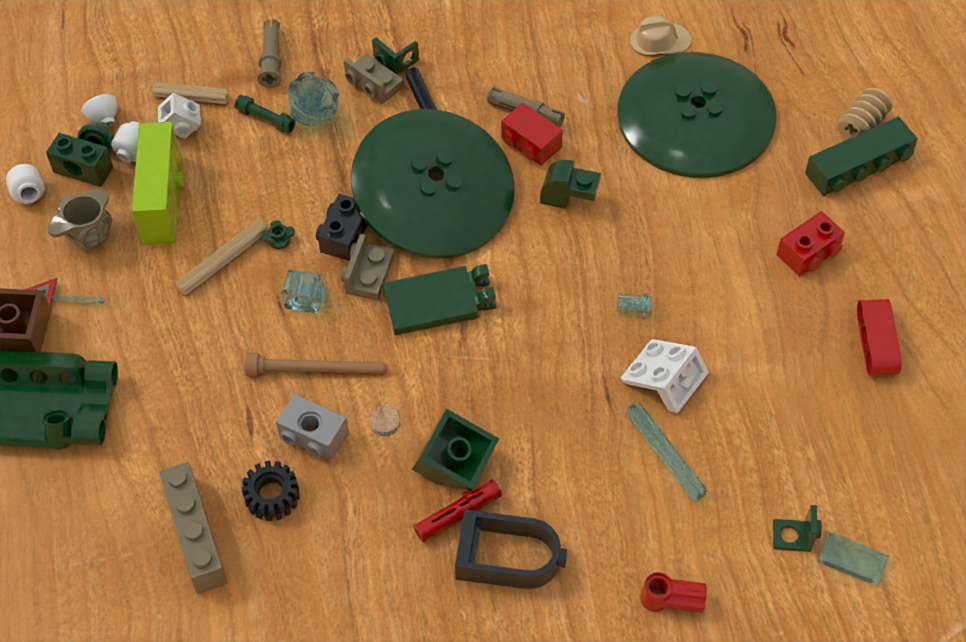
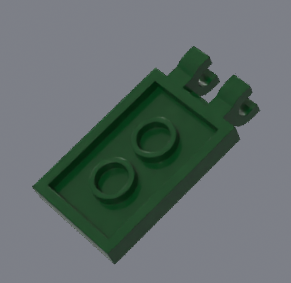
M487 264L476 266L470 272H467L466 266L383 283L394 335L479 318V310L496 309L494 288H485L479 291V293H477L476 289L477 286H490Z

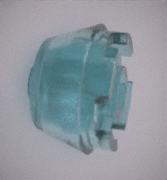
M315 72L300 74L288 87L289 113L297 122L307 126L317 125L332 117L338 108L337 98L339 92L337 87L330 79L325 81L320 77L314 76Z

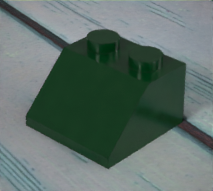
M446 408L437 421L412 470L439 485L472 491L500 438Z

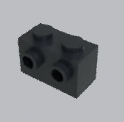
M338 194L335 202L330 203L327 209V218L324 224L318 226L316 240L319 242L321 253L350 261L351 246L353 243H357L360 234L365 233L368 224L361 216L354 198Z

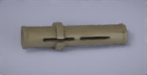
M495 86L490 89L487 96L489 103L499 105L511 111L524 103L559 128L565 119V112L545 106L544 102L531 101Z

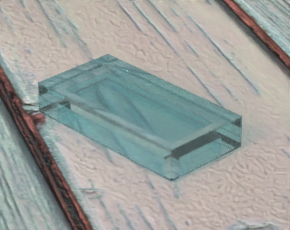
M829 532L817 562L878 587L889 555Z

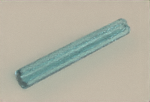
M636 402L628 407L627 415L691 499L698 501L706 495L707 488L642 404Z

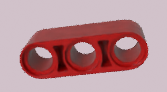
M859 300L857 303V320L868 375L900 374L902 359L890 300Z

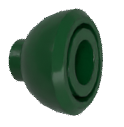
M90 122L79 130L77 138L105 146L109 154L112 152L111 143L114 139V134L109 124L105 122Z

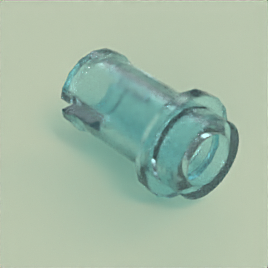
M618 293L617 312L643 313V316H646V313H652L653 296H647V293H644V296Z

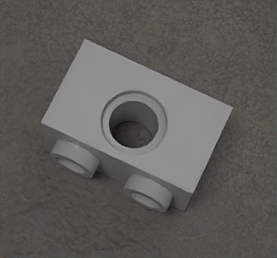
M296 394L293 395L276 421L279 437L285 443L292 446L295 444L305 448L311 455L318 458L325 457L329 460H332L349 433L346 417ZM308 428H317L311 432L306 431Z

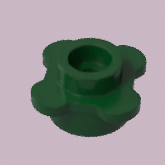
M278 220L271 222L269 230L262 234V240L269 242L270 246L275 249L287 247L291 240L290 237L295 235L294 228L291 226L286 227Z

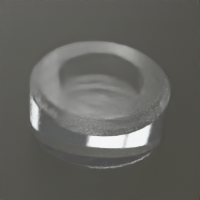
M388 405L377 407L370 415L371 428L380 436L393 435L400 427L399 412L394 407Z

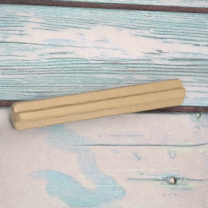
M256 220L175 283L179 292L183 295L189 294L260 239L262 234L268 231L265 223L261 220Z

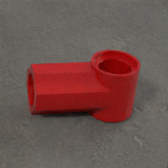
M654 572L646 578L640 600L647 610L653 612L669 608L703 613L707 598L706 583L671 579L665 573ZM650 589H658L663 595H655Z

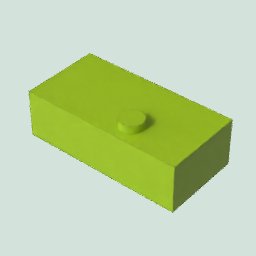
M172 122L139 123L132 213L142 244L176 243L179 188L184 186L183 172L180 171L181 154Z

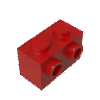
M820 211L780 238L776 255L800 277L808 270L812 272L817 269L827 257L836 256L843 247L842 241L845 232L825 213Z

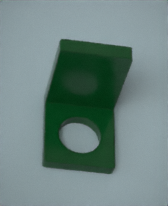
M377 37L372 39L374 58L396 75L419 61V48L416 41L395 53ZM412 51L410 59L406 62H403V59L406 56V54Z
M810 505L805 521L774 519L773 549L811 552L815 540L821 538L822 522L817 520V505ZM783 528H792L797 532L798 539L795 542H786L781 538L780 531Z

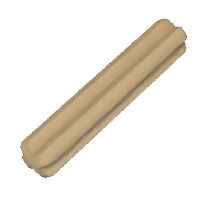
M157 81L153 83L152 87L153 96L159 98H168L172 93H176L188 100L197 102L227 104L229 99V92L224 88Z

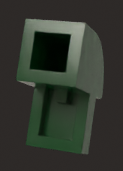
M573 160L554 162L547 170L540 193V203L567 209L570 196L595 201L601 173L574 168Z

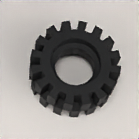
M265 461L266 467L263 468L258 463L255 465L256 472L250 469L247 472L248 478L244 477L242 481V493L246 507H248L252 515L255 513L256 518L260 520L263 515L266 521H272L273 515H276L277 520L282 519L281 513L284 512L288 516L291 514L290 507L295 509L298 505L297 500H299L300 494L295 473L290 471V467L286 464L282 468L279 461H275L274 466H271L270 461ZM268 483H278L283 487L282 493L276 498L264 499L259 495L260 489Z

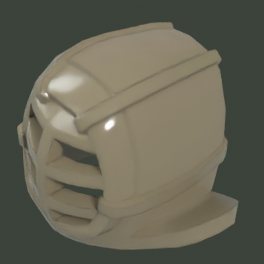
M94 189L85 194L67 195L60 200L61 203L57 209L58 213L48 225V232L52 237L64 235L76 246L89 251L94 250L95 247L106 241L113 220L110 213L105 209L109 202L107 192Z

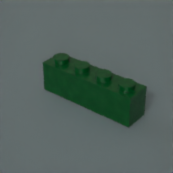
M898 116L810 156L805 174L823 196L832 192L836 193L853 182H861L867 176L877 171L882 172L892 164L908 160L914 154L918 138Z

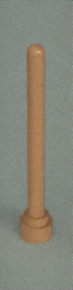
M247 353L245 373L246 376H259V373H265V371L383 374L387 371V365L383 362L265 359V356H260L259 353Z

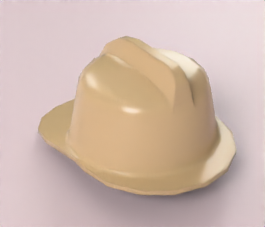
M650 16L645 18L639 27L633 31L630 44L636 52L643 55L682 53L691 45V35L683 26L671 23L662 16Z

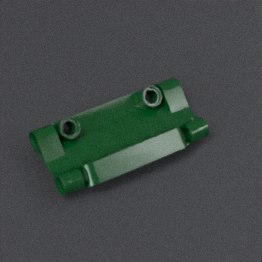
M0 350V446L60 450L67 448L71 444L102 445L105 440L109 406L118 379L117 362L86 361L84 357L74 353Z

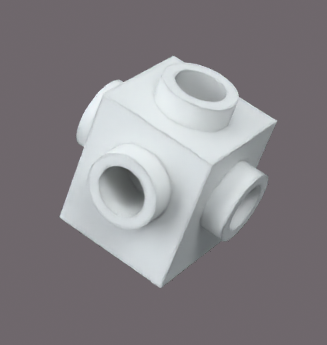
M172 93L158 106V122H172L175 135L186 139L201 125L200 105L176 93Z

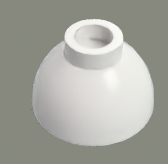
M112 94L96 96L82 106L81 112L91 122H105L112 126L116 123L114 117L118 109L117 99Z

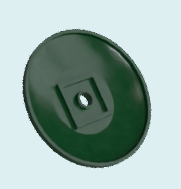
M683 52L652 60L639 68L628 79L619 96L618 123L621 133L630 148L652 166L679 176L711 178L741 170L753 163L764 153L775 131L776 108L768 88L748 68L719 55L702 52ZM701 103L704 105V107L696 108L692 104Z
M416 109L388 117L372 128L364 137L356 151L352 164V194L364 221L387 243L416 256L452 258L481 248L502 229L514 200L513 173L510 163L499 144L474 122L447 111ZM438 172L443 179L434 181L429 177L428 173Z

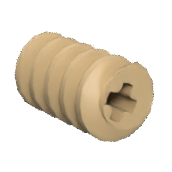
M865 89L837 121L839 133L847 140L879 125L893 108L891 98L880 89Z

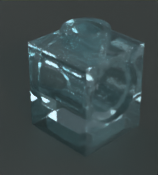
M289 269L282 289L285 309L318 314L320 305L326 302L328 288L323 283L322 274Z

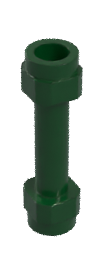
M239 95L235 101L234 107L240 113L245 115L251 113L275 124L276 129L281 132L291 133L295 127L296 120L284 112L279 115L255 104L254 99L249 96Z

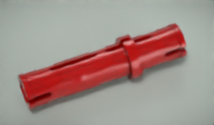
M491 479L488 483L472 492L466 491L462 493V498L440 509L419 523H415L413 528L419 539L425 542L428 538L463 519L465 509L480 511L481 507L502 497L501 489L496 481Z

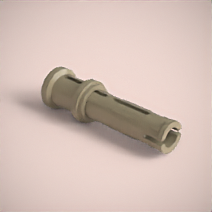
M267 19L263 25V54L259 57L258 61L261 71L258 73L257 80L260 85L273 88L281 82L279 69L282 60L278 55L280 23L272 19V27H270V19Z

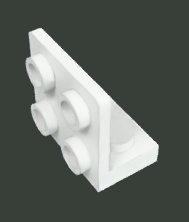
M652 339L621 376V380L624 384L658 391L667 410L678 413L709 371L697 347Z

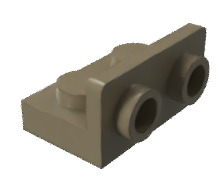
M367 53L355 63L349 58L344 61V75L347 81L352 85L358 86L368 97L375 98L382 104L404 87V80Z
M360 234L357 243H353L351 246L349 265H344L341 274V281L345 283L346 294L379 300L384 287L383 283L386 281L395 256L394 249L367 244V236Z

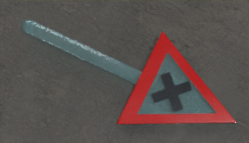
M57 278L24 289L43 290L50 307L52 300L104 303L103 298L54 295Z

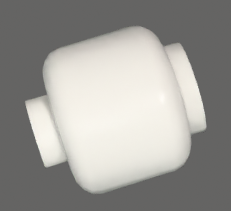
M132 121L122 124L112 140L111 145L116 152V157L123 162H136L138 122Z
M19 164L11 168L7 173L6 185L14 201L20 204H31L43 196L45 184L41 173L33 165Z

